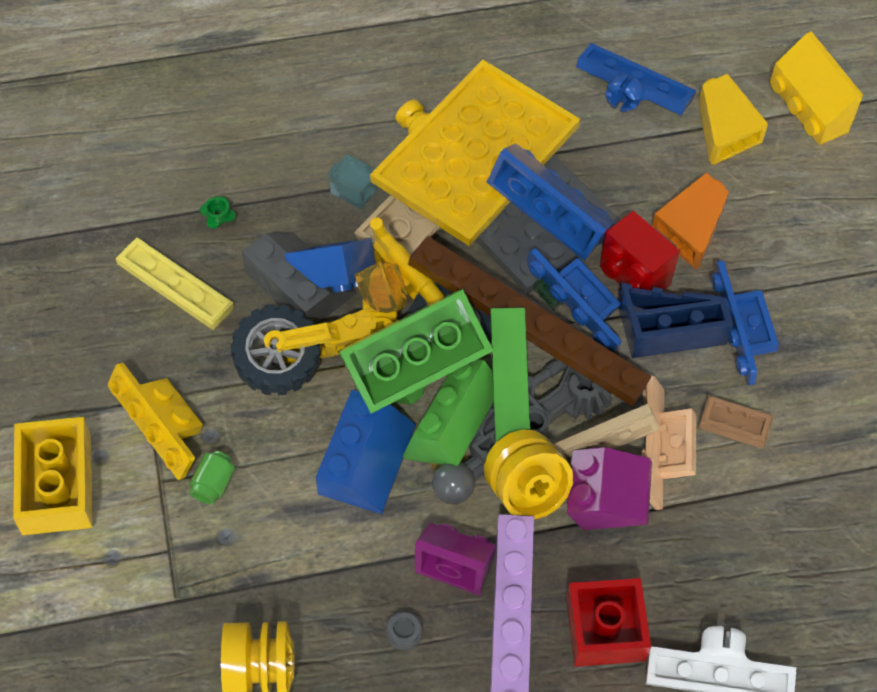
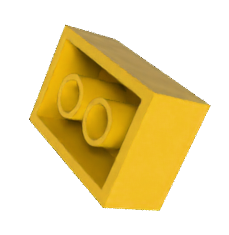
M84 417L14 424L13 519L22 535L93 528L91 434Z

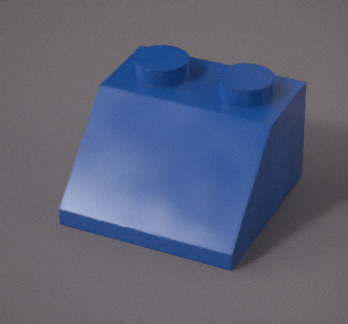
M371 238L315 246L285 253L286 261L319 288L332 287L333 292L351 290L352 287L367 285L366 279L371 278L376 270Z

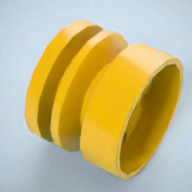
M279 621L277 623L276 638H272L270 622H263L260 639H253L249 622L224 623L221 640L222 692H252L254 683H260L261 692H272V683H277V692H290L295 673V652L288 621Z

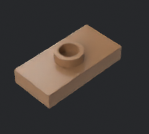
M709 395L698 428L763 449L773 415Z

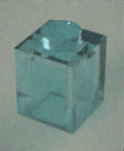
M346 154L340 163H335L329 172L328 178L330 179L331 194L362 209L378 189V186L373 184L370 178V174L375 169Z

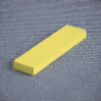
M139 238L134 239L116 257V262L119 266L212 330L234 309L232 301Z

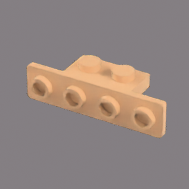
M651 376L647 389L643 390V401L645 405L649 404L660 429L645 436L646 448L642 450V457L652 460L650 504L655 510L663 509L664 479L696 475V413L692 408L664 412V388L655 376Z

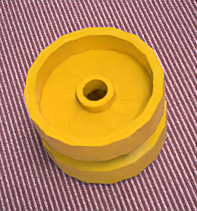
M523 429L504 436L489 451L484 464L486 482L512 515L534 516V520L546 517L563 504L569 496L573 485V471L567 460L555 449L547 437L534 430Z

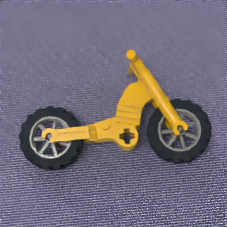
M375 217L370 221V226L374 233L373 236L376 240L373 251L375 265L381 264L382 261L384 265L378 267L369 280L363 294V310L348 314L331 323L314 325L310 319L307 320L304 317V313L297 309L293 311L290 309V306L281 305L280 308L274 307V305L265 306L266 309L260 311L257 308L250 312L251 316L248 318L244 317L239 322L240 327L238 330L235 329L233 332V342L231 344L233 363L240 379L246 381L251 389L255 391L259 389L265 395H271V392L278 393V396L286 395L287 391L293 389L295 392L301 389V384L304 382L308 383L313 378V372L317 371L319 367V359L339 355L338 350L397 321V309L405 295L408 294L414 301L410 305L409 315L452 292L439 284L435 285V281L409 266L408 261L411 255L388 232L383 221ZM471 305L491 345V317ZM257 338L267 347L252 350V346ZM267 355V359L262 367L253 359V357ZM273 362L279 363L281 370H268Z

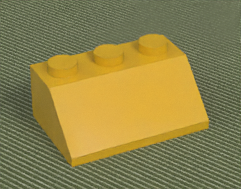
M812 31L806 33L775 63L770 79L774 92L781 96L787 104L789 111L796 115L803 124L806 133L812 136L818 145L849 133L863 94Z

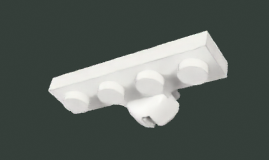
M712 626L702 633L699 652L693 653L651 646L647 661L645 685L693 692H795L796 667L755 662L747 659L745 655L746 636L744 632L735 628H730V631H726L724 647H722L724 627Z

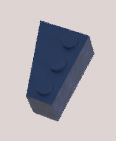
M621 284L618 301L621 303L619 312L632 358L727 345L733 328V322L725 297L683 292V295L665 293L662 288L653 287L651 291L632 288V284Z

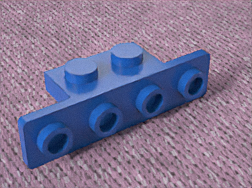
M536 248L529 251L527 263L532 275L539 280L542 278L550 287L551 295L558 302H564L570 308L574 320L581 326L585 325L593 333L594 341L613 353L618 351L622 341L604 320L619 309L621 303L579 258H576L558 273Z
M724 260L717 261L716 272L711 274L714 291L720 292L721 297H725L731 315L733 328L729 336V343L731 347H736L739 356L736 357V364L739 375H745L748 386L754 385L757 367L753 356L778 351L779 343L762 290L734 295Z

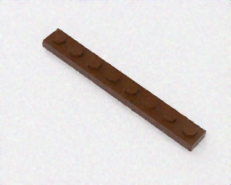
M426 236L410 256L409 266L450 292L463 290L469 303L490 316V310L493 308H525L526 340L633 407L650 381V375L429 236Z

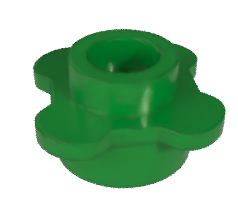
M212 197L200 207V213L206 217L207 226L211 229H216L219 225L225 222H233L236 219V213L230 209L229 200L225 197Z

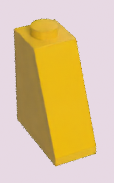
M728 74L706 81L701 88L698 107L709 161L712 165H715L762 143L768 123Z

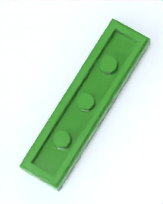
M493 308L490 310L491 344L493 349L495 444L509 433L523 429L530 430L525 308Z

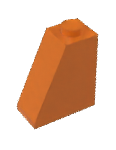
M706 172L654 215L652 227L680 250L679 256L695 270L702 264L725 208L729 191L722 182L715 180Z

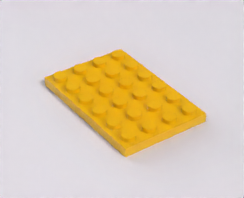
M482 60L370 174V182L470 246L510 203L508 199L486 183L500 152L504 148L516 143L522 149L530 151L536 160L545 165L579 128L581 119L487 61Z

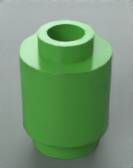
M213 451L212 454L205 453L190 481L191 489L189 494L200 502L213 505L216 499L222 497L235 470L231 463L232 459L219 451Z

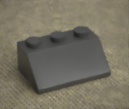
M266 233L244 249L242 257L245 273L280 306L286 305L290 306V309L296 311V309L304 313V317L307 320L310 319L314 325L319 324L356 295L354 289L333 292L332 287L319 288L287 262L285 253L308 248L293 233Z

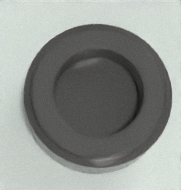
M405 611L394 614L386 625L387 639L393 647L400 650H408L415 647L422 637V624L419 618L413 613Z

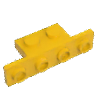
M124 363L116 364L108 382L111 393L118 399L129 417L135 422L177 480L184 479L195 457L182 439L199 434L203 424L167 378L140 385Z

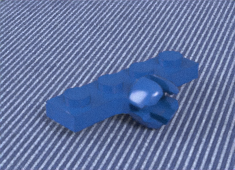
M590 43L577 61V68L609 82L605 93L607 101L614 109L620 102L624 103L620 108L621 112L632 111L641 101L648 100L669 111L682 115L693 101L696 93L695 89L593 43Z

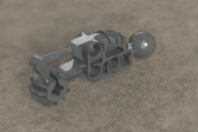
M558 359L545 366L544 370L535 376H528L530 426H537L539 429L534 431L541 433L545 437L548 436L549 425L565 413L573 417L574 420L579 415H584L589 421L592 418V414L601 417L605 408L611 405L612 396L610 392ZM566 369L559 387L541 400L536 401L534 399L535 387ZM494 402L469 445L471 459L465 463L460 462L458 466L441 464L434 473L432 488L437 498L446 504L457 505L467 501L474 491L475 480L482 475L484 476V464L487 455L495 445Z

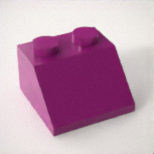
M607 447L574 450L571 464L573 485L568 496L567 514L583 530L648 525L652 460Z
M429 523L415 544V573L481 596L495 559L496 545L491 544L488 539L482 536L473 535L470 537L459 533L456 528L448 524L436 525Z

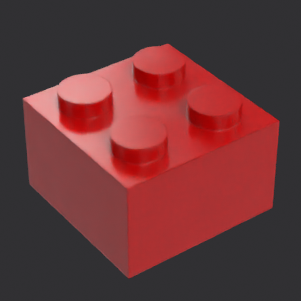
M633 210L606 231L599 267H601L603 273L609 279H614L620 285L626 283L632 284V288L652 291V288L655 287L662 288L664 291L672 283L680 250Z
M641 578L569 583L566 605L574 667L646 662L651 650V641Z

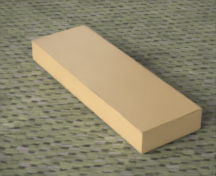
M646 404L554 443V447L562 454L571 467L574 450L600 447L615 449L659 430L660 426L649 404Z

